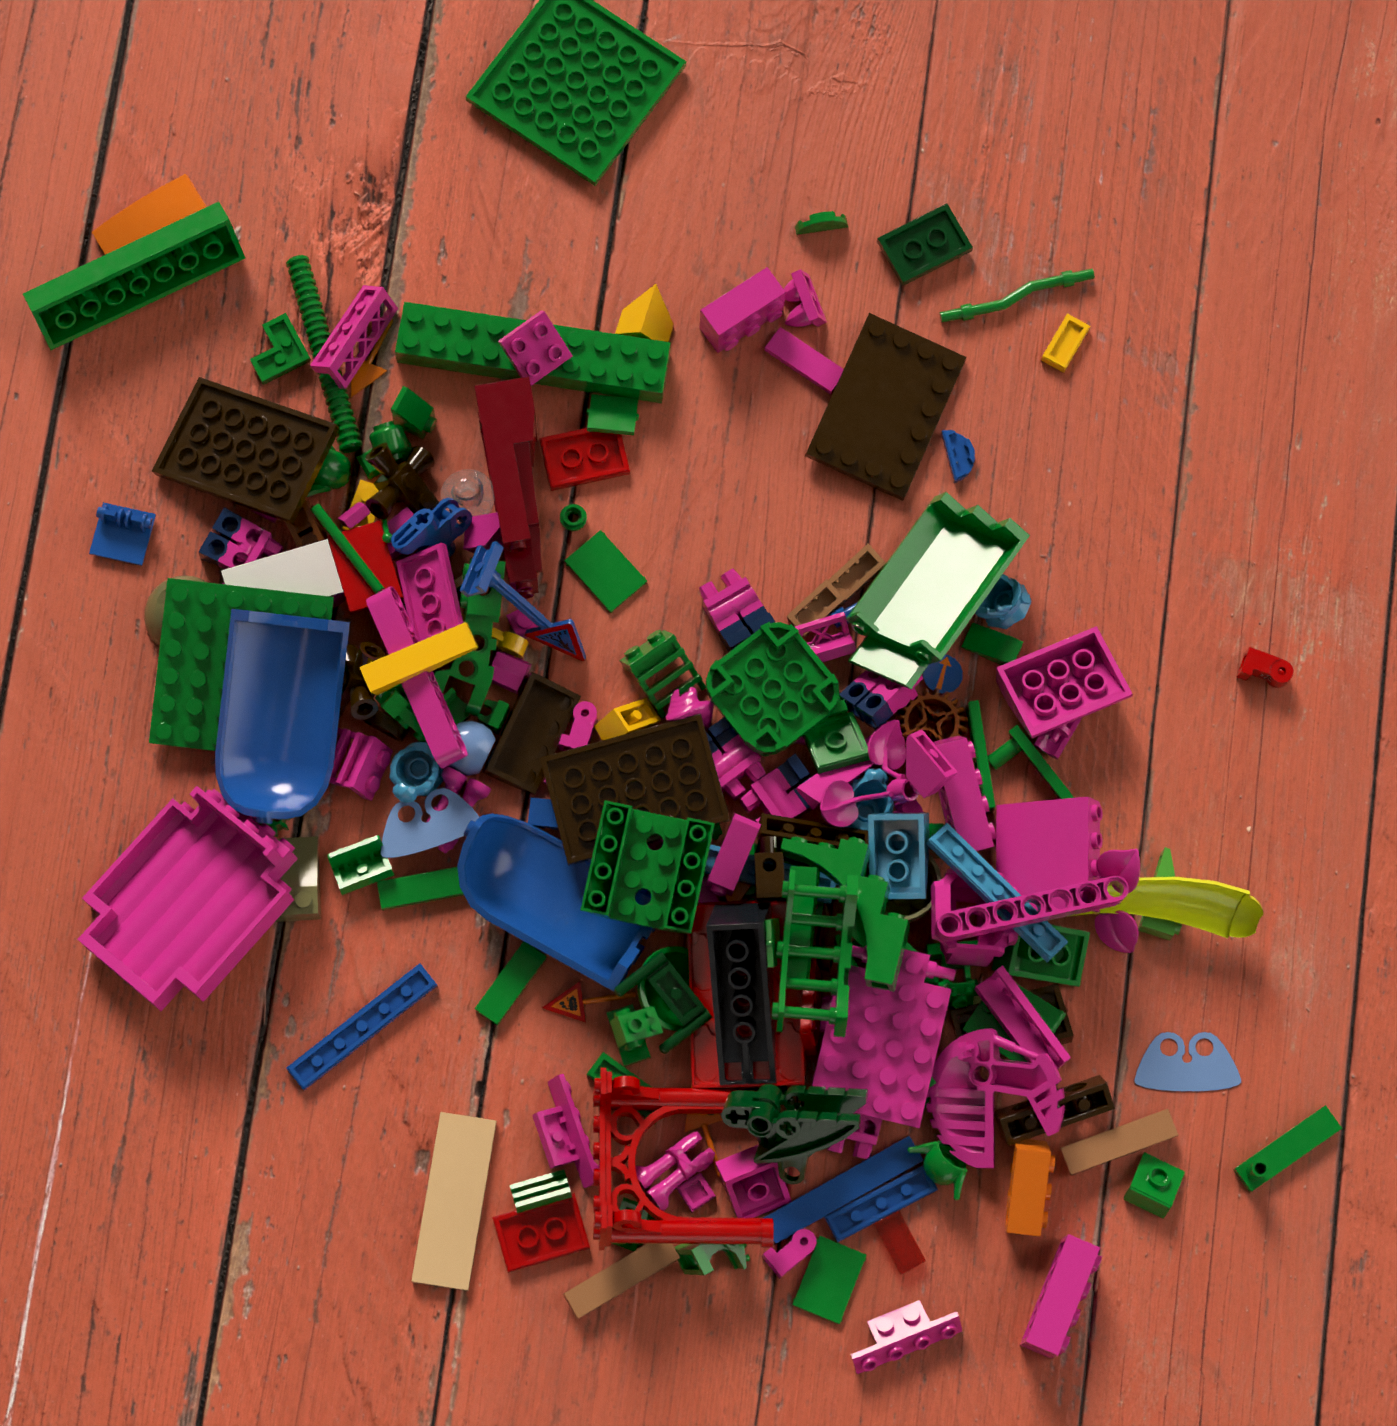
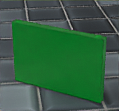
M601 530L564 560L566 566L579 577L610 613L647 583L646 578L641 575Z
M819 1236L792 1305L840 1324L863 1263L866 1261L867 1254Z

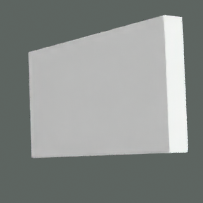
M328 539L221 571L226 585L329 597L344 593Z

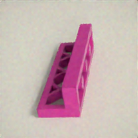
M363 285L310 365L315 373L329 374L340 389L347 388L398 310V307L383 287ZM382 303H384V305L387 307V310L385 311L384 315L380 317V306ZM369 322H372V333L367 337V325ZM356 342H359V352L356 357H353V346ZM345 362V374L342 377L338 369Z
M844 612L795 626L799 630L801 637L805 632L812 631L816 633L814 639L807 644L822 662L856 651L855 642L849 633ZM840 622L841 633L834 635L825 633L830 625Z
M1004 966L998 968L992 976L975 987L976 993L1016 1045L1036 1054H1048L1057 1069L1062 1067L1071 1058ZM1024 1056V1058L1027 1060V1062H1029V1063H1034V1062H1035V1060L1030 1059V1058Z

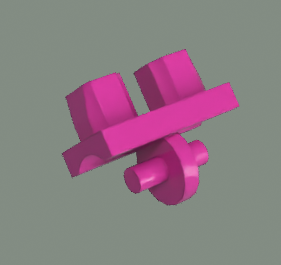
M1082 718L1041 734L1034 747L1058 760Z

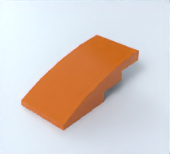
M184 174L129 205L93 230L92 234L106 255L207 206L188 175Z

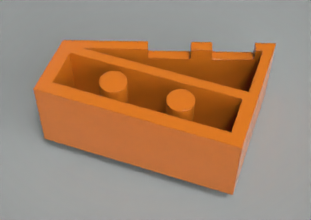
M1027 1139L1012 1144L1014 1146L1013 1163L1010 1164L1011 1179L1007 1195L1005 1229L1007 1233L1041 1237L1042 1228L1046 1229L1048 1223V1211H1044L1045 1200L1050 1201L1052 1184L1047 1182L1049 1172H1054L1055 1156L1051 1155L1047 1141Z

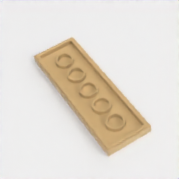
M440 1112L411 1282L469 1291L496 1120Z

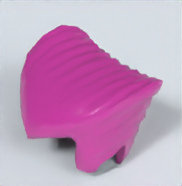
M690 687L689 691L680 696L678 688L671 696L666 720L671 722L701 713L705 731H707L712 722L714 705L712 701H699L697 690L694 687Z

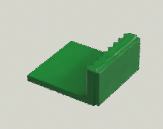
M1144 1152L1123 1200L1164 1219L1173 1205L1185 1171Z

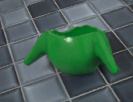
M331 446L307 497L338 489L348 484L351 474V462L348 457Z
M940 1141L909 1147V1153L926 1154L923 1168L933 1182L940 1186L954 1183V1200H960L961 1188L968 1169H966V1163L949 1152L954 1149L950 1145L940 1143Z

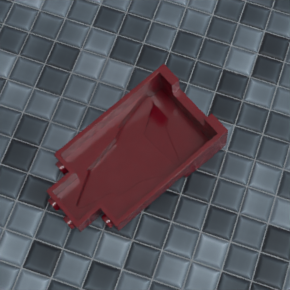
M529 376L474 386L495 511L498 513L504 547L503 555L506 562L505 566L509 585L525 599L533 597L535 593H539L537 573L542 572L540 527L532 472L535 446L538 439L535 406Z

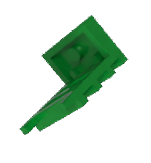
M657 630L651 633L646 638L647 642L640 647L636 645L628 649L624 653L625 657L619 661L625 670L634 675L657 713L663 719L666 713L662 707L670 703L671 696L675 690L679 688L681 695L695 684L702 691L706 688V685L702 681V677L695 670L693 663L688 659L684 649L676 640V636L666 630ZM678 657L682 659V665L648 687L645 680ZM689 670L692 675L691 678L657 701L653 694Z

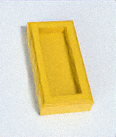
M1067 313L1045 350L1041 361L1064 373L1088 333L1090 325Z

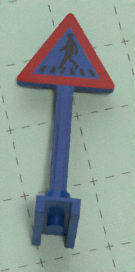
M497 541L492 542L488 550L482 545L477 546L460 592L466 597L486 593L488 586L493 587L533 623L539 626L527 629L525 632L526 637L580 661H585L586 654L574 621L568 619L551 623L501 578V575L495 569L504 547Z

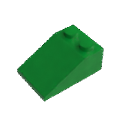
M1051 924L1068 943L1048 962L1018 935L1016 944L1007 946L1002 957H994L992 970L996 971L1001 966H1004L1009 975L1080 987L1090 932Z

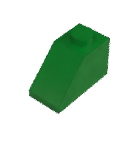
M403 386L391 407L394 424H399L403 427L404 431L424 439L427 432L431 433L437 422L434 408L409 388Z

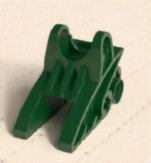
M764 1084L758 1091L736 1090L729 1093L721 1117L726 1125L734 1128H747L752 1135L756 1136L759 1145L754 1163L778 1162L780 1178L788 1184H799L805 1177L808 1159L812 1154L846 1139L859 1129L861 1115L853 1113L866 1104L868 1089L849 1088L846 1091V1088L829 1087L826 1090V1087L809 1086L806 1089V1086L796 1085L788 1088L785 1095H782L781 1090L777 1086ZM793 1096H797L801 1103H796ZM780 1105H784L787 1111L781 1112ZM795 1167L799 1170L800 1175L790 1176L786 1173L785 1168Z

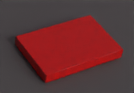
M587 428L539 438L551 491L630 474L621 434L587 431Z
M380 520L342 531V534L383 587L386 589L392 586L397 591L400 599H404L388 545L382 540L384 532ZM328 535L327 538L350 614L368 610L366 599L375 595V593L332 537Z
M811 958L809 979L823 980L817 959ZM803 990L801 1007L821 1009L822 992ZM800 1019L799 1034L807 1056H817L819 1020Z
M572 1193L571 1198L517 1213V1210L492 1217L508 1273L590 1249L575 1193Z

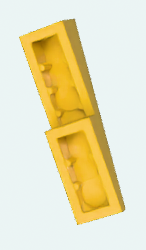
M464 622L359 668L369 691L379 695L425 671L431 672L477 649L478 646L468 623Z

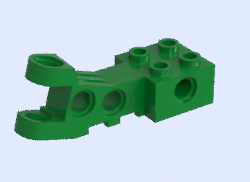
M472 558L470 559L469 564H464L463 580L466 576ZM498 561L495 570L504 580L506 562ZM489 587L487 594L483 596L478 594L466 597L461 593L460 608H465L464 622L468 623L472 635H480L483 638L484 645L482 649L478 651L473 650L453 660L449 669L434 672L442 693L449 675L474 685L472 695L464 712L475 717L479 715L494 674V667L489 666L490 650H496L497 639L491 638L493 622L499 623L502 595L493 587ZM468 660L474 665V671L470 676H462L460 674L459 665L461 662Z

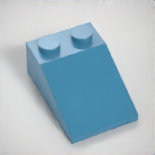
M929 813L869 814V875L881 876L889 883L890 893L888 899H926L929 846L926 843L930 839Z

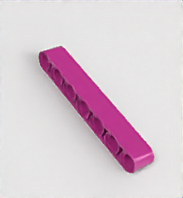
M392 586L366 599L367 606L388 654L419 642L397 591ZM425 671L401 683L432 755L440 768L443 769L468 756L465 744L433 671Z
M1111 876L943 913L938 918L934 931L941 941L951 942L1116 906L1123 901L1128 894L1129 886L1122 877ZM1109 885L1117 886L1120 889L1121 895L1119 897L1111 896L1107 891V887ZM1080 892H1090L1093 896V902H1083L1080 898ZM1052 898H1062L1066 903V907L1064 909H1057L1052 903ZM1026 903L1035 904L1038 908V914H1028L1025 911L1024 905ZM1006 909L1009 911L1011 919L1009 921L1000 920L997 916V910ZM969 916H980L983 920V926H972ZM943 921H951L955 925L956 931L946 933L942 929L941 923Z

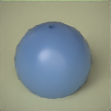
M475 721L460 722L456 726L465 744L468 756L449 765V767L467 776L480 773L496 738L492 731L482 723Z

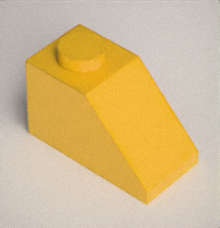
M644 698L614 708L594 728L603 741L653 727L661 719L648 699Z

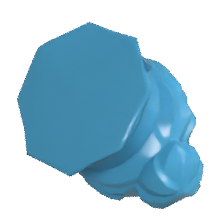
M1002 574L975 614L984 618L990 627L1008 629L1016 622L1025 618L1031 605L1030 594H1028L1025 586L1019 584L1016 579Z
M411 743L405 749L396 753L392 760L389 778L395 785L392 792L401 802L410 803L415 801L417 796H428L444 781L441 776L443 769L435 761L428 743Z
M880 768L866 770L864 777L855 779L851 783L854 797L887 792L889 777ZM889 797L856 802L855 804L859 811L858 818L854 823L846 827L868 831V815L873 813H892L894 801Z

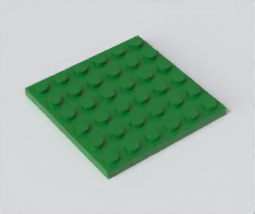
M539 0L465 97L467 102L596 186L686 67V61L593 0Z
M167 578L149 743L216 751L231 609L332 620L334 597Z

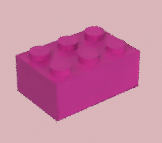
M768 267L702 308L700 310L699 328L717 353L724 349L729 351L745 335L750 337L760 330L762 324L767 321L770 323L781 317L784 311L786 292Z

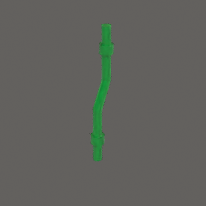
M1093 269L1077 272L1069 270L1060 272L1058 276L1029 281L1001 300L977 305L968 303L960 305V308L940 312V320L942 323L957 319L966 321L974 319V316L1005 310L1033 291L1058 286L1066 288L1074 286L1077 282L1094 279Z

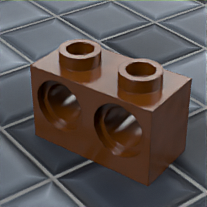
M306 500L294 524L286 522L297 548L328 539L324 527L311 511L314 505Z

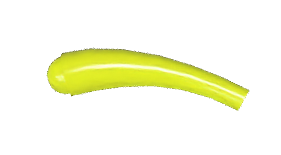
M1183 877L1139 878L1136 888L1128 893L1120 904L1100 909V912H1097L1119 914L1116 911L1121 910L1128 914L1174 921L1225 938L1229 936L1244 938L1255 934L1259 920L1264 915L1262 906L1250 895L1248 890L1217 881ZM1112 885L1107 887V891L1111 896L1119 897L1121 895ZM1089 911L1076 915L1094 914L1096 912Z

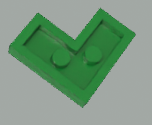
M286 313L262 324L263 330L273 348L251 358L250 362L263 385L311 362L310 356Z

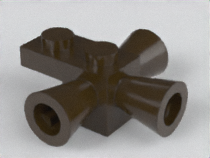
M387 443L376 446L367 454L365 460L382 474L374 482L379 492L366 501V506L375 517L387 519L395 503L403 502L413 514L421 509H430L432 511L438 505L439 501L419 477L434 465V458L426 449L414 446L405 463L401 464L396 463Z
M362 642L359 650L355 646L347 644L339 719L349 701L351 703V714L356 719H369L378 711V704L373 698L375 694L369 691L359 668L385 656L383 650L373 643Z

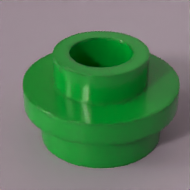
M577 504L565 506L560 513L561 525L569 531L582 529L587 522L586 511ZM570 515H576L579 519L576 522H570L568 518Z

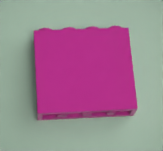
M1090 797L996 805V871L1002 873L1003 878L1012 887H1016L1017 892L1021 896L1100 879V874L1097 870L1100 848L1103 845L1100 833V821L1103 817V811L1100 802ZM1080 892V898L1083 902H1093V896L1090 892ZM1052 898V903L1057 909H1064L1066 907V903L1062 898ZM1030 903L1038 911L1037 906L1033 903Z

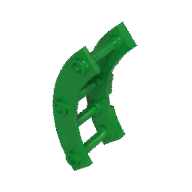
M790 869L789 881H783L782 898H787L783 941H777L776 958H781L778 1003L773 1002L772 1019L777 1020L776 1032H782L784 1018L829 1021V1024L834 1025V1036L845 1037L848 1020V978L851 968L852 930L855 924L858 898V875L847 874L846 886L840 885V888L796 885V870ZM794 896L839 900V903H844L843 913L837 914V916L792 913ZM791 924L836 928V931H841L840 945L834 946V949L789 945ZM788 956L833 960V963H838L837 979L832 978L831 981L787 977ZM786 989L830 992V995L836 996L835 1007H830V1010L785 1006Z

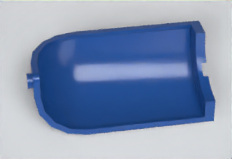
M231 609L215 751L216 778L221 795L227 803L244 815L256 817V822L272 824L273 819H289L302 816L318 804L328 788L334 766L350 622Z
M491 813L482 815L475 822L471 820L463 834L467 838L462 846L457 864L460 888L470 907L492 924L614 991V988L625 980L632 964L635 965L645 946L641 945L643 939L647 940L651 932L654 933L655 929L610 920L581 911L591 860L569 866L562 841L531 824L506 815ZM640 890L636 894L635 899L638 904L646 905L651 901L652 896L649 891Z

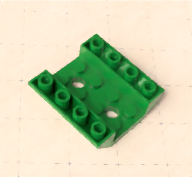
M605 800L580 910L619 922L662 931L691 934L715 823L688 817L687 820L645 812L633 809L630 805ZM658 835L663 839V846L659 850H651L648 847L647 842L651 836ZM640 890H647L651 893V901L646 905H640L636 902L635 897Z

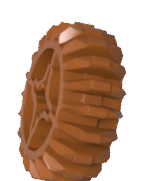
M928 688L923 689L922 697L917 692L918 696L914 701L910 699L905 707L897 710L901 715L894 716V720L900 721V729L905 741L910 734L919 730H923L932 742L942 740L941 727L950 720L953 725V732L950 737L967 734L968 728L962 726L967 723L968 718L959 716L964 713V707L955 708L958 699L954 698L949 702L947 699L950 693L947 691L943 697L938 696V688L934 689L933 695H929ZM926 705L937 706L945 712L934 713ZM918 709L921 722L916 724L915 728L910 729L908 718L914 710ZM927 720H931V723L932 721L936 723L933 730L930 727H925Z

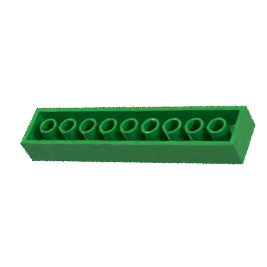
M404 302L395 348L396 361L402 364L506 380L521 378L498 341L527 320ZM554 325L573 356L535 384L662 403L671 342Z

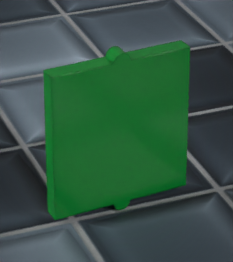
M592 394L590 409H587V416H589L587 431L634 436L635 424L639 420V414L637 413L638 398Z
M780 919L765 920L768 967H776L781 965V958H776L777 941H781Z

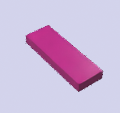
M781 327L765 347L767 353L830 395L834 391L843 372V368Z

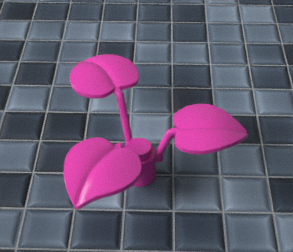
M892 720L879 726L873 732L868 742L870 761L875 765H882V770L896 779L887 786V792L854 797L853 788L849 783L840 780L830 783L824 790L820 805L821 815L828 824L836 827L849 826L856 821L859 815L856 802L889 797L897 802L895 804L897 810L892 813H924L918 801L915 800L919 794L912 789L911 782L905 779L904 774H898L893 771L900 768L906 759V743L902 736L899 720Z
M1138 849L1109 850L1101 854L1097 861L1100 879L1111 876L1122 877L1129 886L1128 893L1132 892L1138 885L1140 877ZM1112 885V887L1118 893H1120V889L1117 886ZM1121 910L1116 911L1118 914L1101 913L1095 918V929L1099 938L1116 951L1132 953L1139 935L1138 926L1134 918Z

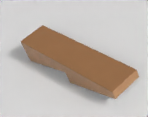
M869 544L865 545L829 580L826 579L787 617L795 626L830 616V613L840 608L875 578L886 562ZM811 631L805 632L803 635L806 637Z
M1166 1109L1062 1147L1061 1150L1070 1174L1073 1176L1179 1135L1170 1112Z
M648 1243L567 1291L563 1296L578 1320L623 1294L631 1287L675 1263L680 1257L672 1244Z

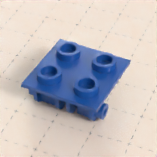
M103 502L102 507L97 509L96 517L99 519L89 554L142 566L156 514Z

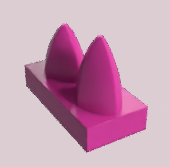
M801 269L791 273L793 279L784 287L786 292L785 300L794 302L801 300L802 303L791 311L785 324L794 327L814 324L818 327L827 323L809 274Z

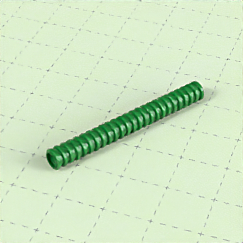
M297 255L291 257L286 262V266L289 268L288 273L291 276L292 287L296 291L294 293L295 298L298 299L297 304L300 306L299 311L302 314L303 325L307 329L305 331L306 336L309 337L308 343L311 344L310 350L313 352V359H315L331 333L328 332L329 326L326 324L327 319L324 317L325 312L322 309L323 305L320 302V295L317 294L318 288L315 286L316 281L313 279L314 274L311 271L312 267L309 264V257ZM338 369L340 375L343 376L342 371ZM317 373L320 375L319 381L322 383L323 395L327 398L325 402L329 406L327 409L331 413L330 419L340 428L337 434L338 438L336 439L337 444H340L339 451L350 453L360 449L363 444L359 440L360 433L357 432L358 426L355 424L354 412L350 409L352 406L351 402L348 401L349 395L346 394L347 388L340 389L329 374Z

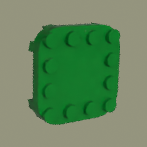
M767 622L761 625L760 629L720 660H716L711 665L706 678L707 694L714 706L751 750L764 757L775 755L787 749L827 718L836 708L839 700V682L835 675L827 669L805 642L798 629L792 624L788 625L781 622Z

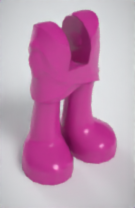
M448 766L442 771L441 776L446 784L445 788L458 795L464 787L467 777ZM470 778L462 799L473 807L478 800L487 798L491 788ZM442 795L436 807L433 806V809L436 811L446 809L449 803L448 798ZM459 838L438 846V850L447 853L454 848Z
M697 1131L684 1137L673 1147L666 1150L667 1154L646 1167L636 1165L637 1178L644 1191L660 1175L677 1163L678 1169L646 1192L647 1198L662 1211H665L669 1206L668 1197L675 1188L692 1177L696 1172L705 1170L713 1163L715 1152L711 1148L698 1154L693 1161L686 1154L687 1151L693 1149L703 1139Z

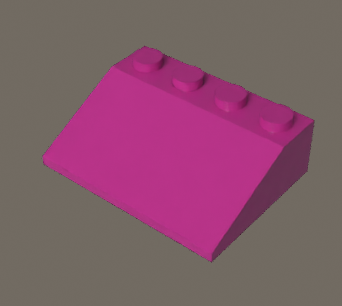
M1097 626L996 668V683L1007 704L1031 738L1133 696Z

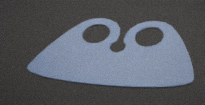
M446 788L436 789L426 797L425 809L431 816L428 822L421 820L423 813L417 802H399L392 808L388 816L382 838L381 855L385 858L401 857L451 842L464 836V831L471 820L475 822L480 817L465 800ZM436 795H445L449 801L446 809L442 811L434 810L431 806L432 799ZM404 806H411L415 810V816L409 822H402L398 818V812Z
M1171 1032L1159 1034L1146 1050L1134 1079L1135 1083L1139 1086L1165 1091H1212L1232 1088L1241 1083L1240 1074L1229 1052L1215 1035L1207 1032L1198 1033L1190 1040L1189 1054L1192 1056V1061L1189 1063H1185L1182 1060V1056L1185 1053V1045L1180 1036ZM1170 1038L1176 1041L1178 1050L1173 1056H1166L1161 1052L1160 1044L1164 1039ZM1205 1038L1212 1042L1213 1051L1210 1055L1201 1056L1196 1051L1198 1040Z

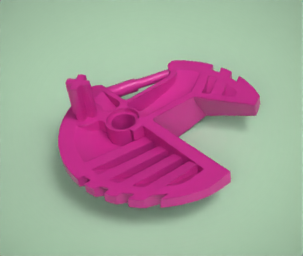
M987 1028L967 1033L954 1040L935 1061L932 1077L936 1084L928 1089L927 1097H931V1103H926L927 1111L932 1112L934 1119H930L933 1128H938L941 1134H937V1137L941 1143L949 1144L954 1149L949 1152L964 1163L975 1168H995V1091L1026 1096L1047 1136L1059 1132L1063 1121L1065 1105L1058 1108V1102L1065 1098L1064 1088L1059 1091L1056 1089V1085L1062 1080L1048 1054H1036L1016 1045V1043L998 1036L995 1029ZM999 1047L1010 1052L1019 1053L1035 1060V1062L1003 1060L1000 1058ZM982 1066L986 1067L989 1071L988 1080H984L980 1075Z

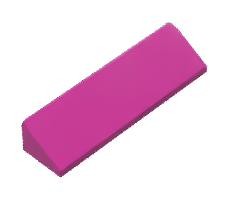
M871 736L865 739L867 746ZM868 760L828 772L817 773L798 786L796 790L811 809L815 810L821 805L824 790L830 783L840 780L851 784L855 779L864 775L866 770L872 769L876 765Z

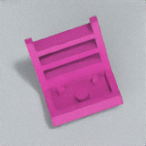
M338 728L337 737L338 735L341 736L336 745L334 766L329 783L349 788L363 799L372 801L375 792L379 789L384 771L390 763L393 750L374 736H366L360 732L355 733L349 729ZM351 739H354L340 773L335 778Z

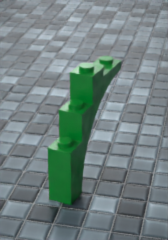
M800 837L783 838L781 845L783 857L805 863L810 867L819 868L821 873L839 887L840 885L846 886L847 874L858 875L856 911L863 922L867 941L865 982L868 987L895 992L910 925L909 921L901 914L890 912L888 915H884L890 887L889 883L881 876L868 875V877H865L870 857L869 845L865 844L864 840L850 837L848 840L840 839L838 849H835L834 845L825 842L815 845L808 843L806 839Z

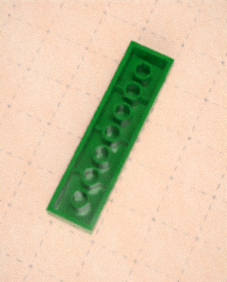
M216 202L23 293V296L50 350H53L244 260L246 257L230 219L220 202Z

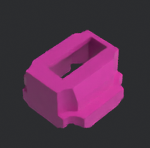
M947 869L944 879L933 882L931 885L932 939L940 942V950L945 956L946 964L987 967L994 957H1002L1007 946L1016 944L1018 934L1013 928L977 936L978 945L957 943V940L951 942L941 941L936 936L934 927L938 918L943 913L956 910V902L976 903V905L986 904V902L952 869ZM977 915V927L983 926V920ZM943 921L941 923V927L946 933L956 931V927L951 921Z

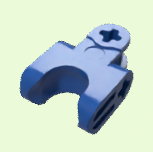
M445 498L432 511L430 509H421L407 520L392 535V546L397 552L408 555L418 549L417 552H420L436 544L444 543L447 546L450 558L456 549L453 541L458 536H461L472 522L471 512L466 508H459L458 502L453 498Z

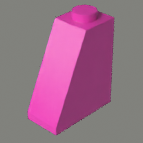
M735 813L706 883V886L711 887L710 891L721 897H725L726 894L732 896L760 829V823Z

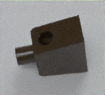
M775 836L759 837L760 853L754 854L756 900L785 899L782 898V885L784 881L783 852H777ZM767 861L774 863V870L771 872L764 870V863Z

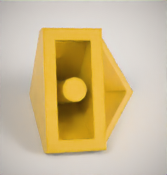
M657 284L653 285L622 310L615 334L669 342L674 324Z

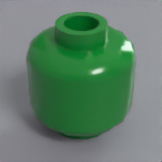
M394 421L373 427L374 432L369 436L372 448L374 449L382 443H387L395 461L403 458L402 452L406 451L409 447L403 427L399 424H394Z

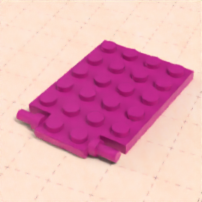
M852 945L851 957L862 959L861 962L867 963V946L865 945V948ZM905 949L895 992L868 987L865 982L866 969L851 965L848 978L849 1000L845 1037H835L834 1025L829 1024V1021H827L812 1086L826 1087V1090L829 1087L846 1088V1091L849 1088L868 1089L866 1104L854 1113L920 1128L951 994V989L924 983L925 977L934 979L935 976L954 981L956 970L938 966L937 962L929 961L930 955ZM836 996L832 997L830 1007H835Z

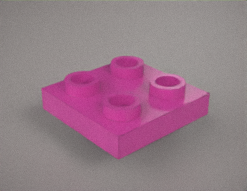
M542 310L498 341L520 377L529 376L531 386L573 356L545 311Z

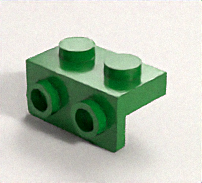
M379 835L366 838L361 842L340 848L327 855L342 895L394 876L388 858L381 855V846L383 844Z

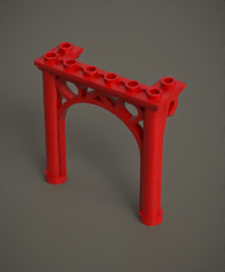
M606 1068L600 1069V1078H594L593 1107H598V1116H593V1133H598L599 1142H593V1159H599V1169H593V1186H599V1196H593V1213H595L593 1240H599V1250H605V1247H610L611 1243L760 1244V1247H773V1218H692L673 1216L660 1210L643 1192L637 1178L635 1166L636 1152L641 1139L648 1129L659 1120L675 1114H722L729 1093L736 1090L758 1091L761 1086H757V1089L651 1088L640 1086V1080L633 1076H619L612 1080V1071H606ZM636 1110L656 1111L643 1120ZM622 1117H630L638 1128L631 1135H622L617 1130V1121ZM611 1136L615 1142L625 1145L623 1152L616 1157H611ZM627 1160H628V1168L626 1167V1165H624ZM611 1171L620 1174L625 1183L616 1187L613 1192H611ZM625 1193L631 1194L638 1201V1205L635 1210H619L617 1198ZM645 1210L656 1220L641 1219L642 1211Z

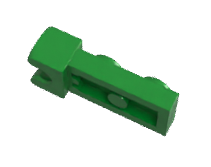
M393 687L376 695L375 699L388 714L396 719L405 729L409 726L416 731L413 736L419 742L427 743L414 712L408 707L409 702L401 692Z

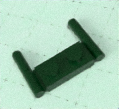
M661 951L614 988V992L617 996L622 997L643 979L647 978L683 1025L681 1029L659 1045L660 1052L667 1054L713 1017Z

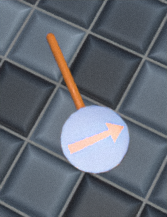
M945 655L941 661L929 664L922 677L925 685L934 692V689L938 688L939 694H944L946 691L951 693L959 687L963 671L955 658Z

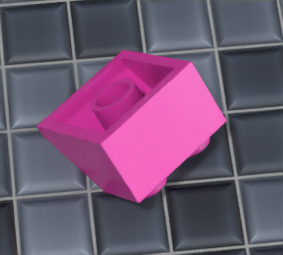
M758 1145L715 1162L737 1218H754L792 1202L786 1183L779 1176L778 1162L754 1163Z

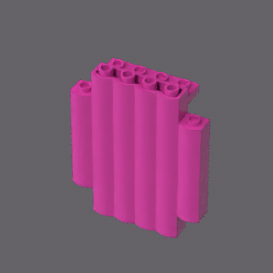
M198 786L194 788L190 795L198 803V807L195 810L186 802L180 805L172 798L82 897L99 916L77 940L160 1011L167 1006L184 986L204 1002L294 901V898L289 894L292 889L280 879L298 859L293 854L294 846L284 838L280 841L274 837L276 832L266 823L259 825L255 822L256 817L244 815L233 809L215 789L212 791L208 789L204 792Z

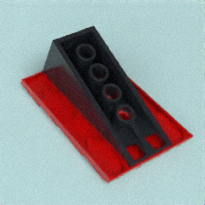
M787 899L698 902L692 933L688 934L689 987L713 1018L691 1034L692 1088L754 1087L764 1084L775 1086L805 1085V1049L799 1034L800 1019L784 1018L782 1032H776L777 1020L772 1019L773 1002L778 1003L780 966L768 967L765 920L780 919L781 941H783ZM786 989L785 1006L801 1007L803 990Z

